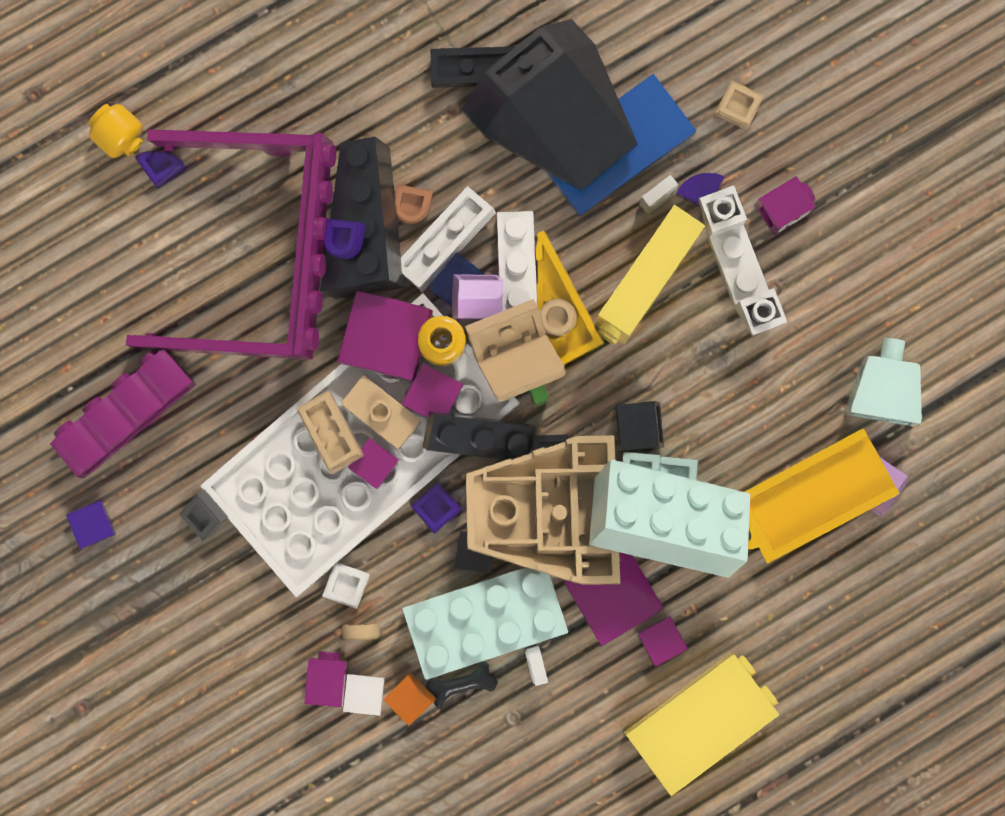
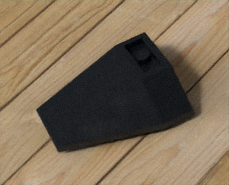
M572 19L541 26L485 71L461 108L462 112L484 137L580 191L587 188L638 146L595 43Z

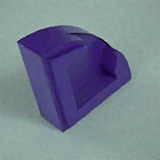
M145 151L134 156L157 188L187 168L179 158L166 152Z
M701 173L692 176L680 186L676 196L700 207L699 198L717 192L725 176L717 173Z

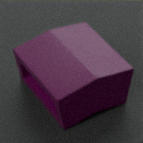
M423 363L402 405L428 419L429 411L449 413L464 384Z

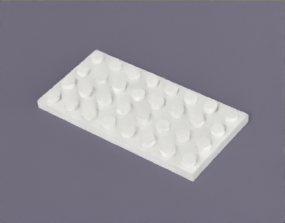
M421 294L411 303L433 310L431 318L443 316L424 294ZM436 341L435 345L439 349L440 343ZM467 342L462 357L454 364L448 366L431 364L421 355L417 374L424 363L464 384L449 414L502 420L520 404L515 397L504 401H498L495 398L474 358L472 348ZM449 344L444 345L443 349L447 348ZM340 364L201 485V488L207 491L225 512L228 519L296 598L461 455L424 449L422 445L427 419L411 410L409 411L422 422L398 450L340 404L363 375L401 405L413 381ZM330 391L360 448L370 438L400 461L378 490L348 469V466L334 474L329 473L296 408L322 393Z

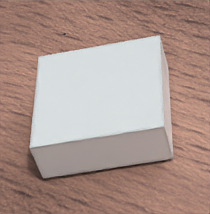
M669 175L644 194L639 205L646 213L650 214L675 195L678 183Z
M336 563L332 568L322 597L358 609L370 574L341 563Z
M539 645L526 648L524 651L533 684L538 686L548 683Z
M347 674L343 712L380 716L385 678Z

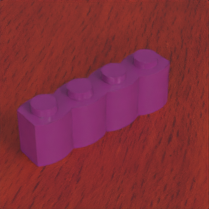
M154 349L147 353L139 361L141 367L131 376L125 373L118 377L110 386L113 390L105 398L101 399L98 396L88 402L83 407L84 415L74 423L69 420L55 430L53 434L56 438L50 445L78 478L84 479L93 473L113 454L129 443L140 431L153 423L169 407L195 387V382L167 350L162 349L158 352Z

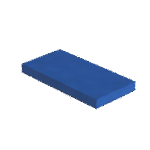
M654 73L619 98L637 141V147L583 191L546 172L579 217L696 133L697 130Z

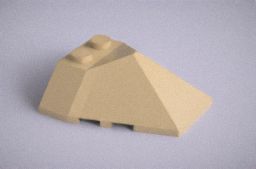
M614 435L575 436L548 448L543 447L513 460L508 459L467 473V549L581 585L620 584L619 552L589 545L594 481L605 465L611 459L615 460Z

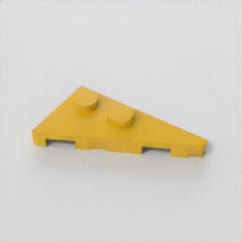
M543 230L537 233L536 245L538 269L537 306L539 311L546 302L552 299H562L569 302L577 313L576 325L570 333L564 336H554L545 331L563 365H566L605 343L598 333L550 239Z

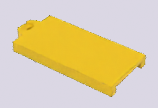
M864 428L745 491L750 493L749 531L751 533V540L748 539V549L759 547L768 564L900 494Z

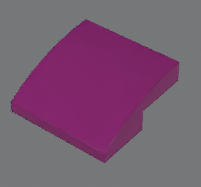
M356 291L338 362L347 366L375 371L382 375L414 381L421 359V352L417 343L418 333L421 326L432 317L433 310L387 297Z
M619 552L620 584L581 585L568 580L564 581L565 586L601 647L664 609L633 555Z

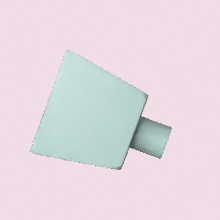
M883 338L881 356H867L862 360L845 409L846 416L912 427L921 424L920 364L902 361L905 341Z

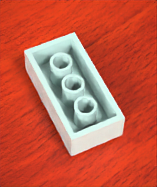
M611 459L595 477L589 545L729 578L748 559L750 493Z
M522 568L402 608L425 680L568 633L550 575L529 568Z

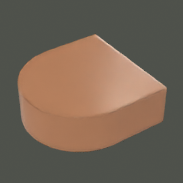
M397 184L395 203L398 220L406 225H417L423 222L430 211L433 191Z

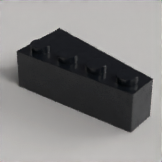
M375 136L340 143L330 219L360 222L365 224L366 227L362 248L353 258L340 259L329 254L327 250L325 251L326 271L321 280L320 292L334 299H342L355 296L356 291L371 294L404 288L390 147Z

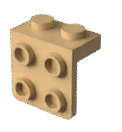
M534 299L465 326L474 358L498 401L507 400L563 377L566 373L562 361L546 336L539 307Z

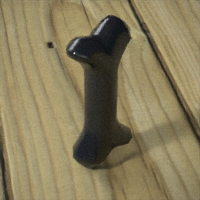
M482 661L477 670L472 674L449 681L430 678L425 687L436 698L434 705L441 709L444 702L451 695L474 688L493 691L498 681L489 674V664Z

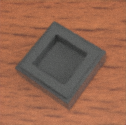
M205 489L197 493L179 513L202 541L210 537L228 518Z

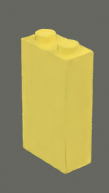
M676 205L672 207L598 314L595 325L600 328L598 333L601 337L614 345L618 341L624 345L626 344L699 238L705 227L704 224Z
M733 653L727 654L624 731L670 796H673L779 716L774 708L778 704L777 699L766 685L761 688L758 687L751 677L756 672L743 655L737 658Z

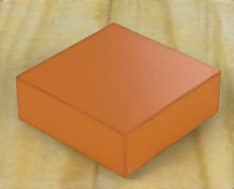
M410 672L383 700L410 726L436 698Z

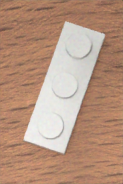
M467 186L401 257L403 276L423 292L496 214L494 208Z
M533 211L497 212L499 277L504 280L503 311L532 299L537 304Z

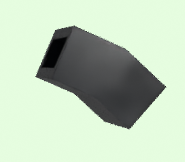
M649 401L616 405L620 452L665 448L660 402Z

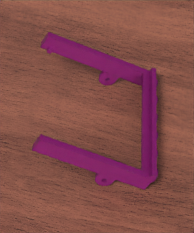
M148 129L147 140L157 147H165L164 151L174 152V147L262 150L268 155L277 157L292 156V151L305 152L287 344L159 337L155 336L154 333H146L145 336L127 335L126 346L141 350L156 349L161 351L165 349L174 352L313 360V351L317 350L319 345V331L316 328V319L323 305V297L319 288L320 277H323L326 271L323 245L328 219L326 218L327 203H331L333 198V185L330 181L331 167H334L336 163V148L333 145V141L323 133L304 135Z

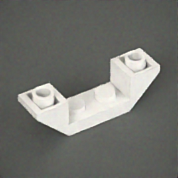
M731 186L699 198L709 244L734 308L750 334L754 336L786 324L787 320L775 289H768L745 230L744 224L747 218L735 187Z

